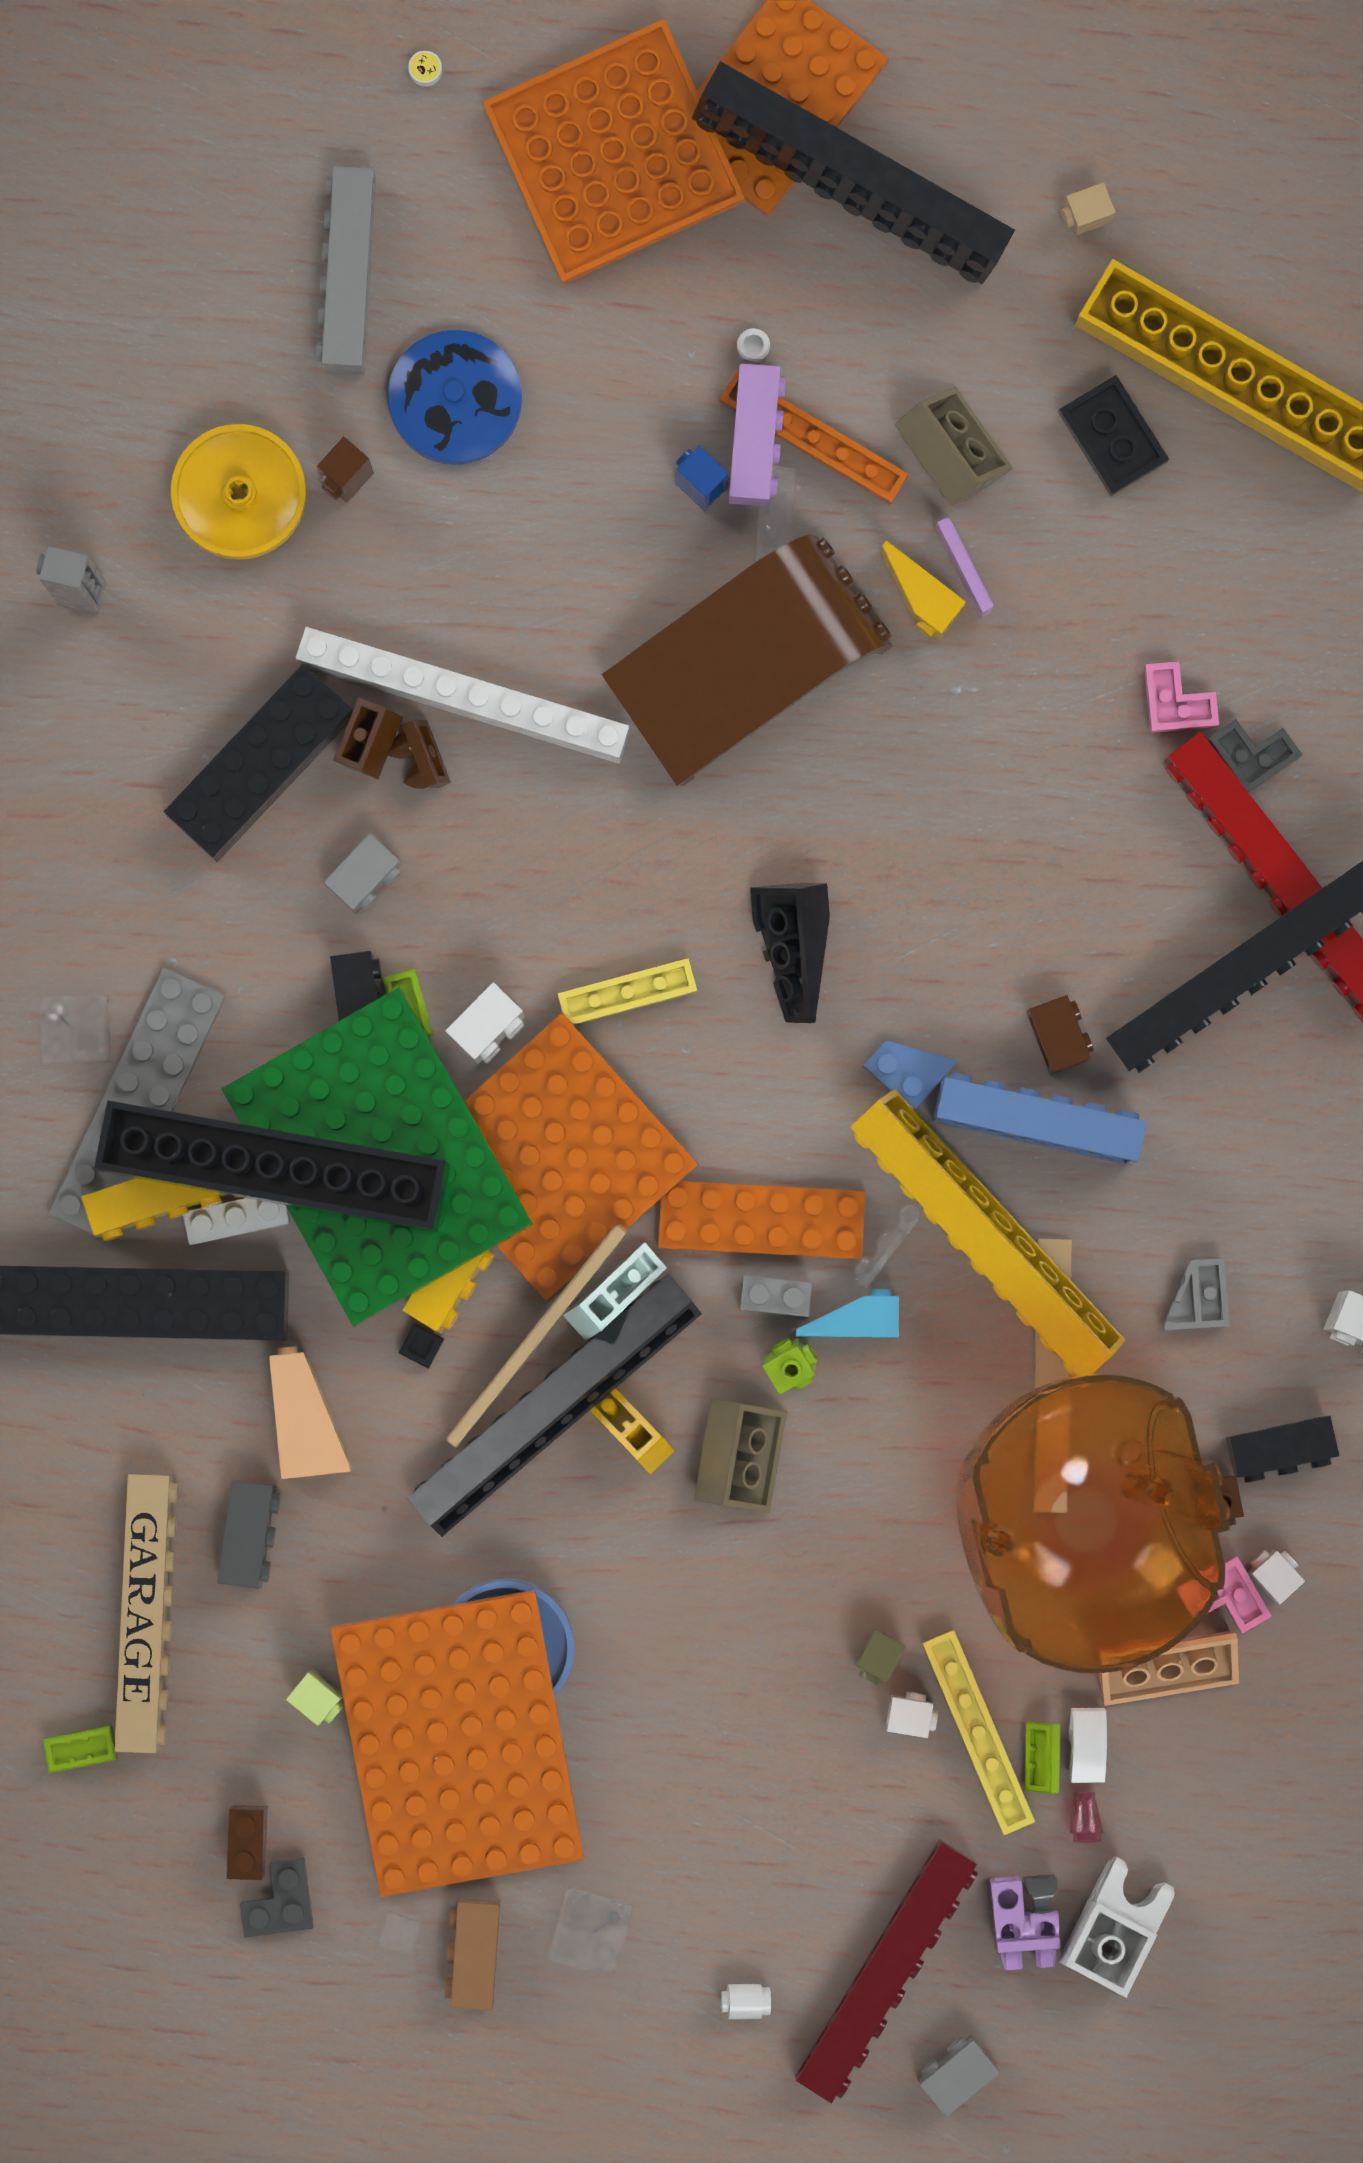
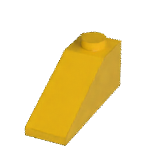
M886 540L882 545L880 553L912 619L917 622L915 627L925 636L931 638L934 635L940 640L962 612L966 601Z
M616 1388L590 1410L599 1422L649 1474L654 1472L674 1452V1449Z

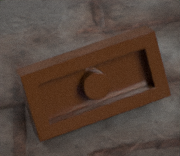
M411 720L403 724V731L395 737L388 756L398 759L415 758L416 762L408 769L403 783L417 789L440 788L451 783L428 721Z

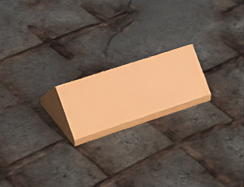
M1230 1630L1095 1653L1104 1706L1239 1684L1238 1639L1236 1633Z

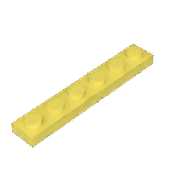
M951 1630L922 1642L1002 1834H1009L1034 1823V1817L955 1631Z

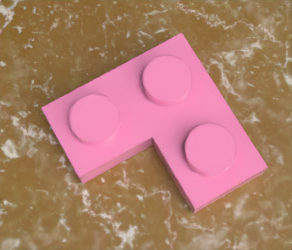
M1179 661L1146 664L1144 666L1151 733L1215 728L1219 726L1216 692L1183 695Z
M1238 1556L1231 1558L1177 1589L1194 1620L1201 1618L1224 1604L1240 1633L1243 1634L1272 1617Z

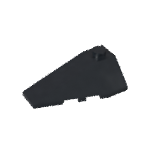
M793 883L751 887L753 924L756 932L761 931L767 950L763 951L766 962L771 961L776 976L773 985L785 1022L815 1023L830 920L827 883Z

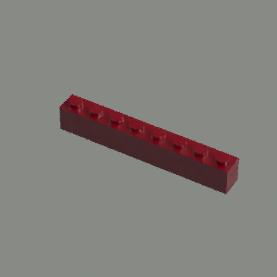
M938 1840L796 2073V2082L831 2104L836 2096L840 2099L844 2096L851 2083V2080L847 2077L854 2066L859 2069L869 2054L866 2046L872 2036L878 2039L888 2022L884 2017L889 2008L896 2009L906 1992L902 1989L908 1977L914 1979L924 1963L920 1957L927 1947L933 1949L939 1940L942 1931L938 1928L945 1917L950 1920L960 1904L956 1898L962 1888L968 1890L976 1879L978 1872L974 1870L977 1865L974 1860L944 1841Z

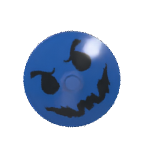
M447 330L422 338L409 347L401 356L390 378L388 405L397 432L411 449L419 455L438 463L462 465L488 457L501 448L509 439L520 418L522 389L519 375L513 362L496 343L473 332Z

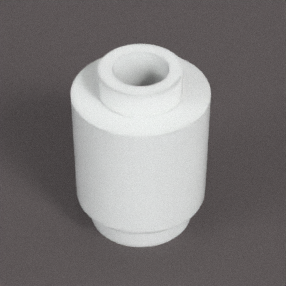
M728 1984L727 1991H721V2012H727L728 2019H762V2015H770V1987H762L761 1984Z

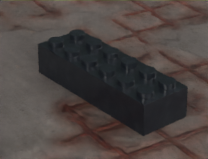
M302 664L163 812L213 860L218 862L342 731L350 720L353 712L352 708Z

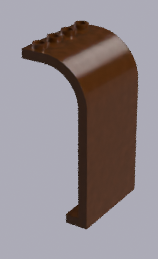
M805 535L769 553L601 674L676 786H685L695 778L694 775L843 669L871 654H883L893 647L888 640L892 637L891 633L881 620L876 623L869 612L873 609L870 602L863 593L857 595L850 584L854 580L851 574L843 565L837 566L831 557L835 552L824 537L819 539L818 536Z

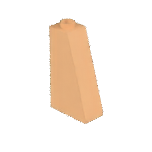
M297 1346L277 1348V1355L269 1356L281 1479L351 1472L352 1464L307 1354L305 1352L298 1353Z

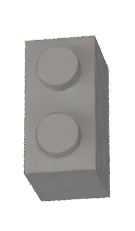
M369 833L323 883L355 914L360 909L365 912L377 900L378 896L375 893L381 886L385 884L389 887L399 877L401 872L398 868L402 864L397 857Z
M744 1275L740 1311L808 1318L812 1283Z
M971 2035L967 2039L963 2037L956 2039L946 2049L949 2053L939 2062L933 2059L920 2071L922 2075L918 2079L920 2086L946 2118L1000 2073L996 2065Z

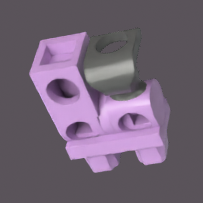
M1053 1874L1023 1877L1024 1885L1033 1897L1034 1909L1030 1912H1024L1022 1880L1019 1876L988 1878L995 1947L998 1953H1000L1004 1969H1022V1951L1032 1950L1035 1951L1036 1967H1055L1056 1949H1060L1058 1910L1051 1908L1052 1898L1058 1888L1056 1876Z

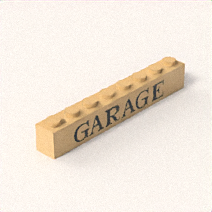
M128 1474L114 1752L157 1753L160 1751V1745H166L167 1725L161 1724L162 1710L167 1711L169 1700L168 1690H163L164 1676H169L170 1655H165V1641H171L172 1621L166 1620L167 1607H172L174 1595L173 1586H168V1573L174 1572L175 1552L170 1551V1538H175L177 1531V1518L171 1517L172 1503H177L178 1483L173 1482V1475Z

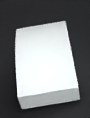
M1071 1708L1068 1735L1071 1753L1068 1777L1071 1783L1105 1782L1107 1760L1106 1709Z

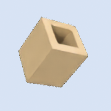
M1104 182L1066 196L1064 208L1061 209L1065 226L1067 228L1072 227L1075 236L1112 223L1116 214Z

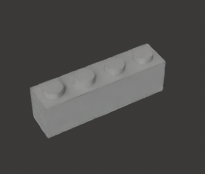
M47 546L46 554H41L38 559L36 574L40 575V581L59 606L98 615L106 582L89 556Z

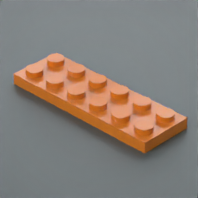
M680 1181L661 1198L658 1248L862 1260L866 1191Z

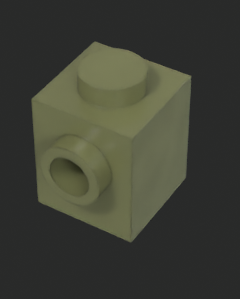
M873 1629L855 1664L857 1668L861 1669L859 1676L876 1685L880 1679L888 1683L906 1645Z

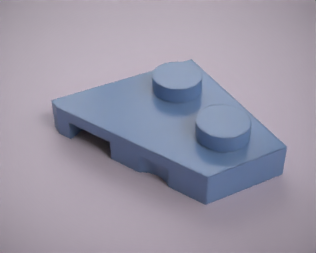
M885 1041L863 1067L890 1092L896 1089L916 1109L957 1062L948 1057Z

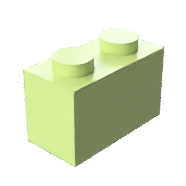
M315 1669L306 1674L286 1699L317 1726L324 1720L330 1724L345 1706L341 1702L343 1698L342 1691Z

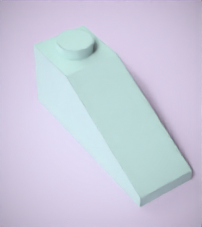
M643 1243L585 1293L563 1316L586 1341L601 1332L667 1267L648 1245Z

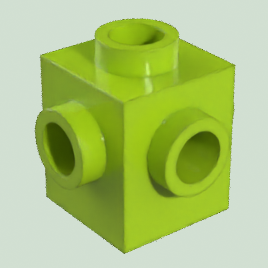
M800 1337L793 1341H790L789 1338L780 1341L772 1347L773 1352L764 1356L762 1366L779 1395L793 1387L799 1390L813 1381L812 1377L816 1373L815 1363L818 1362V1358L810 1344L804 1346Z

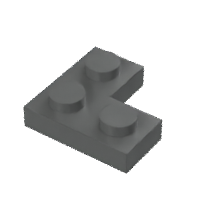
M1237 719L1207 739L1248 792H1251L1302 756V753L1284 728L1255 746Z
M305 1858L270 1863L274 1897L240 1903L244 1938L312 1929L314 1927Z

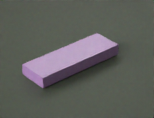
M947 517L937 522L935 530L979 617L982 618L990 614L994 604L951 519Z

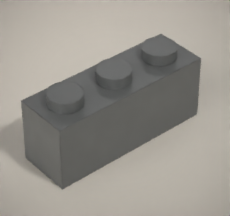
M232 1480L218 1584L259 1589L262 1587V1582H268L271 1562L265 1561L267 1547L273 1548L276 1532L275 1527H270L272 1513L278 1514L280 1505V1493H275L276 1485Z

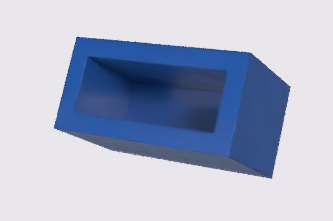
M700 445L694 451L691 449L686 450L676 461L678 465L676 468V485L705 512L728 488L729 473Z

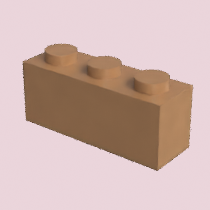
M459 1898L457 1907H451L450 1928H456L455 1942L448 1943L447 1963H453V1977H446L445 1998H451L450 2008L493 2009L500 1901Z

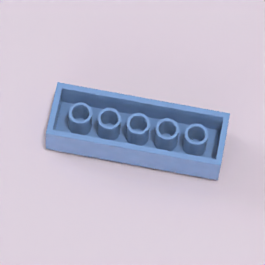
M952 1073L950 1078L945 1077L940 1083L932 1122L1130 1166L1139 1162L1147 1121L1139 1120L1140 1114L1120 1110L1116 1114L1105 1112L1106 1106L1088 1102L1082 1107L1072 1105L1073 1099L1053 1095L1049 1100L1038 1097V1091L1026 1088H1019L1016 1092L1005 1090L1006 1084L986 1080L983 1085L971 1083V1076Z

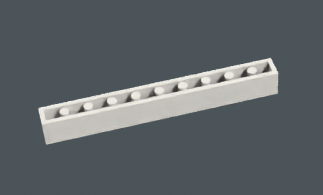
M305 627L296 655V661L299 666L304 664L308 669L618 764L621 762L630 733V726L309 627Z

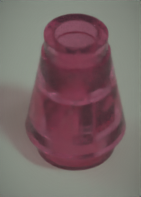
M1075 1793L1069 1834H1073V1842H1100V1834L1104 1832L1095 1793Z

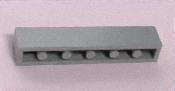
M333 166V177H327L326 197H331V210L325 209L324 229L330 231L329 242H323L322 262L328 263L327 275H321L320 294L326 296L325 308H319L318 327L324 328L323 341H317L316 360L322 361L324 372L364 374L376 184L374 168Z

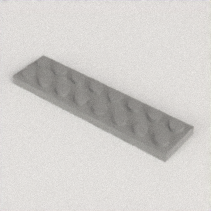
M163 968L49 1215L93 1234L81 1196L135 1179L133 1177L101 1172L94 1168L107 1100L173 1112L225 1001V995Z

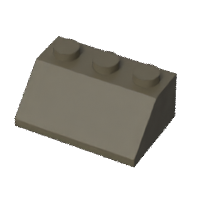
M956 387L920 401L895 424L903 440L910 445L919 458L924 470L931 475L938 485L942 496L949 501L951 506L971 498L1013 469Z
M711 1398L694 1500L770 1513L787 1411Z

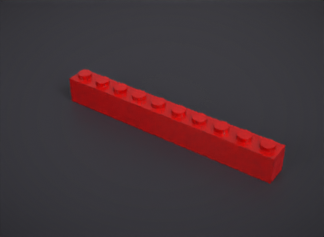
M1201 731L1166 758L1165 762L1168 766L1165 769L1175 783L1178 784L1181 781L1188 790L1186 796L1195 809L1199 810L1202 808L1209 817L1207 824L1218 837L1223 835L1230 844L1228 851L1239 864L1241 862L1245 863L1251 871L1248 874L1250 880L1259 890L1263 888L1272 898L1269 901L1271 907L1280 917L1323 888ZM1352 926L1337 937L1331 932L1321 940L1325 945L1311 954V957L1321 970L1327 969L1333 976L1332 984L1342 997L1348 996L1355 1005L1352 1008L1355 1015L1363 1023V939Z

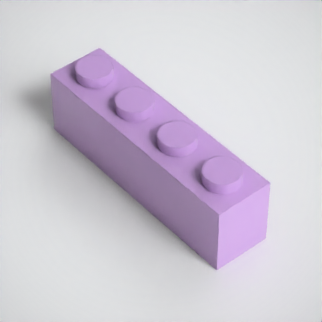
M740 363L729 504L769 507L770 497H777L778 477H772V464H779L781 444L774 443L775 431H782L783 411L777 410L778 398H785L786 378L780 377L779 366Z

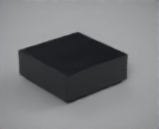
M414 1323L399 1354L429 1369L444 1338Z

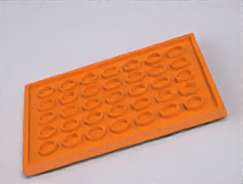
M536 1590L331 1626L330 1630L380 1897L584 1860Z

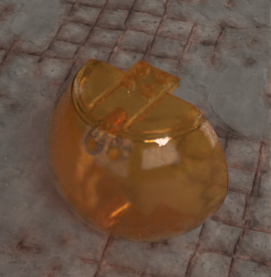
M1107 1374L1073 1376L1042 1385L1020 1396L1000 1411L987 1424L973 1443L965 1460L960 1465L956 1482V1511L961 1541L967 1564L981 1601L1000 1634L1015 1650L1023 1652L1043 1664L1061 1670L1077 1673L1116 1672L1138 1666L1167 1652L1196 1628L1209 1612L1218 1597L1217 1591L1224 1589L1225 1563L1218 1533L1230 1530L1228 1522L1230 1509L1222 1496L1220 1485L1223 1483L1221 1471L1215 1465V1462L1200 1457L1192 1417L1181 1397H1173L1172 1393L1157 1385L1126 1376ZM1067 1491V1513L1051 1512L1054 1502L1063 1492Z

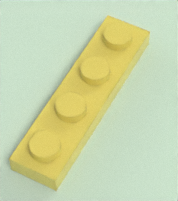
M689 958L561 992L558 993L563 1014L573 1025L696 993L697 987Z

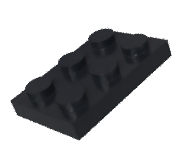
M1117 375L1078 397L1058 411L1110 496L1115 495L1169 461L1165 451Z

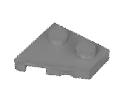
M1225 1258L1190 1260L1164 1321L1163 1331L1230 1326Z

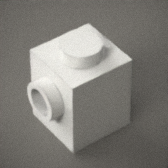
M1273 1549L1269 1553L1263 1550L1250 1562L1253 1568L1247 1572L1277 1604L1284 1602L1305 1582L1295 1570L1299 1565L1285 1550L1281 1554Z
M906 1691V1697L891 1695L885 1729L887 1732L928 1738L929 1730H936L938 1711L933 1710L932 1702L926 1701V1694Z

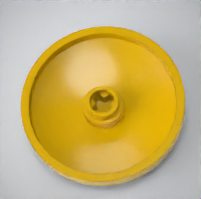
M229 424L203 433L183 451L174 468L171 480V501L181 528L200 548L219 557L239 560L251 559L275 550L294 533L305 510L307 497L306 481L298 458L281 438L257 426Z

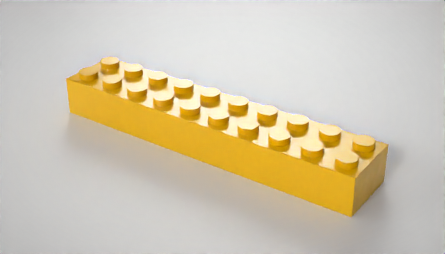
M1111 260L1080 312L1075 324L1077 328L1363 493V403L1118 261Z
M896 1089L879 1099L850 1126L855 1132L853 1134L855 1140L863 1148H869L877 1156L878 1165L886 1173H892L901 1183L900 1188L904 1194L910 1199H916L924 1208L923 1213L926 1218L933 1224H939L947 1233L946 1238L949 1243L957 1250L962 1249L970 1258L969 1262L972 1268L978 1274L985 1275L994 1284L993 1289L1002 1300H1008L1017 1309L1016 1314L1026 1326H1032L1039 1333V1339L1044 1347L1051 1352L1055 1351L1064 1361L1063 1366L1070 1375L1075 1378L1079 1377L1084 1382L1108 1361L1126 1341Z

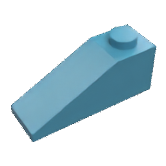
M871 1289V1296H863L796 1329L795 1337L898 1338L899 1296H891L890 1289Z

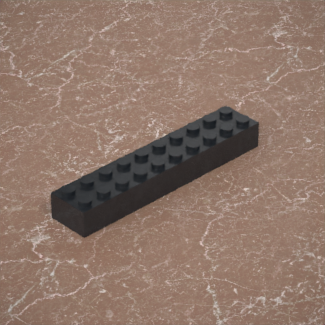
M721 61L705 87L691 119L695 120L701 129L710 133L716 132L726 138V141L734 148H744L753 153L762 164L767 166L774 165L784 171L790 180L809 185L814 188V192L820 197L837 201L843 205V208L848 213L854 216L861 215L872 221L873 226L885 233L891 232L900 237L906 246L912 249H921L928 253L937 264L942 266L949 265L956 269L967 281L980 284L985 282L997 265L1015 232V229Z
M107 1100L94 1168L111 1174L438 1232L450 1164L444 1160Z
M0 1265V1335L287 1341L288 1272Z

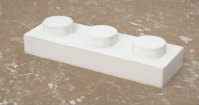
M250 1198L190 1210L188 1214L183 1215L190 1246L290 1224L286 1205Z

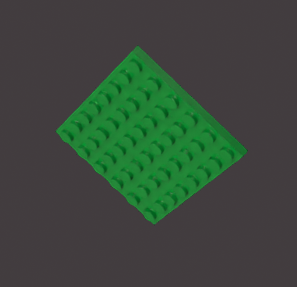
M400 987L221 1088L240 1124L444 1160L450 1164L438 1232L286 1205L353 1327L534 1225Z

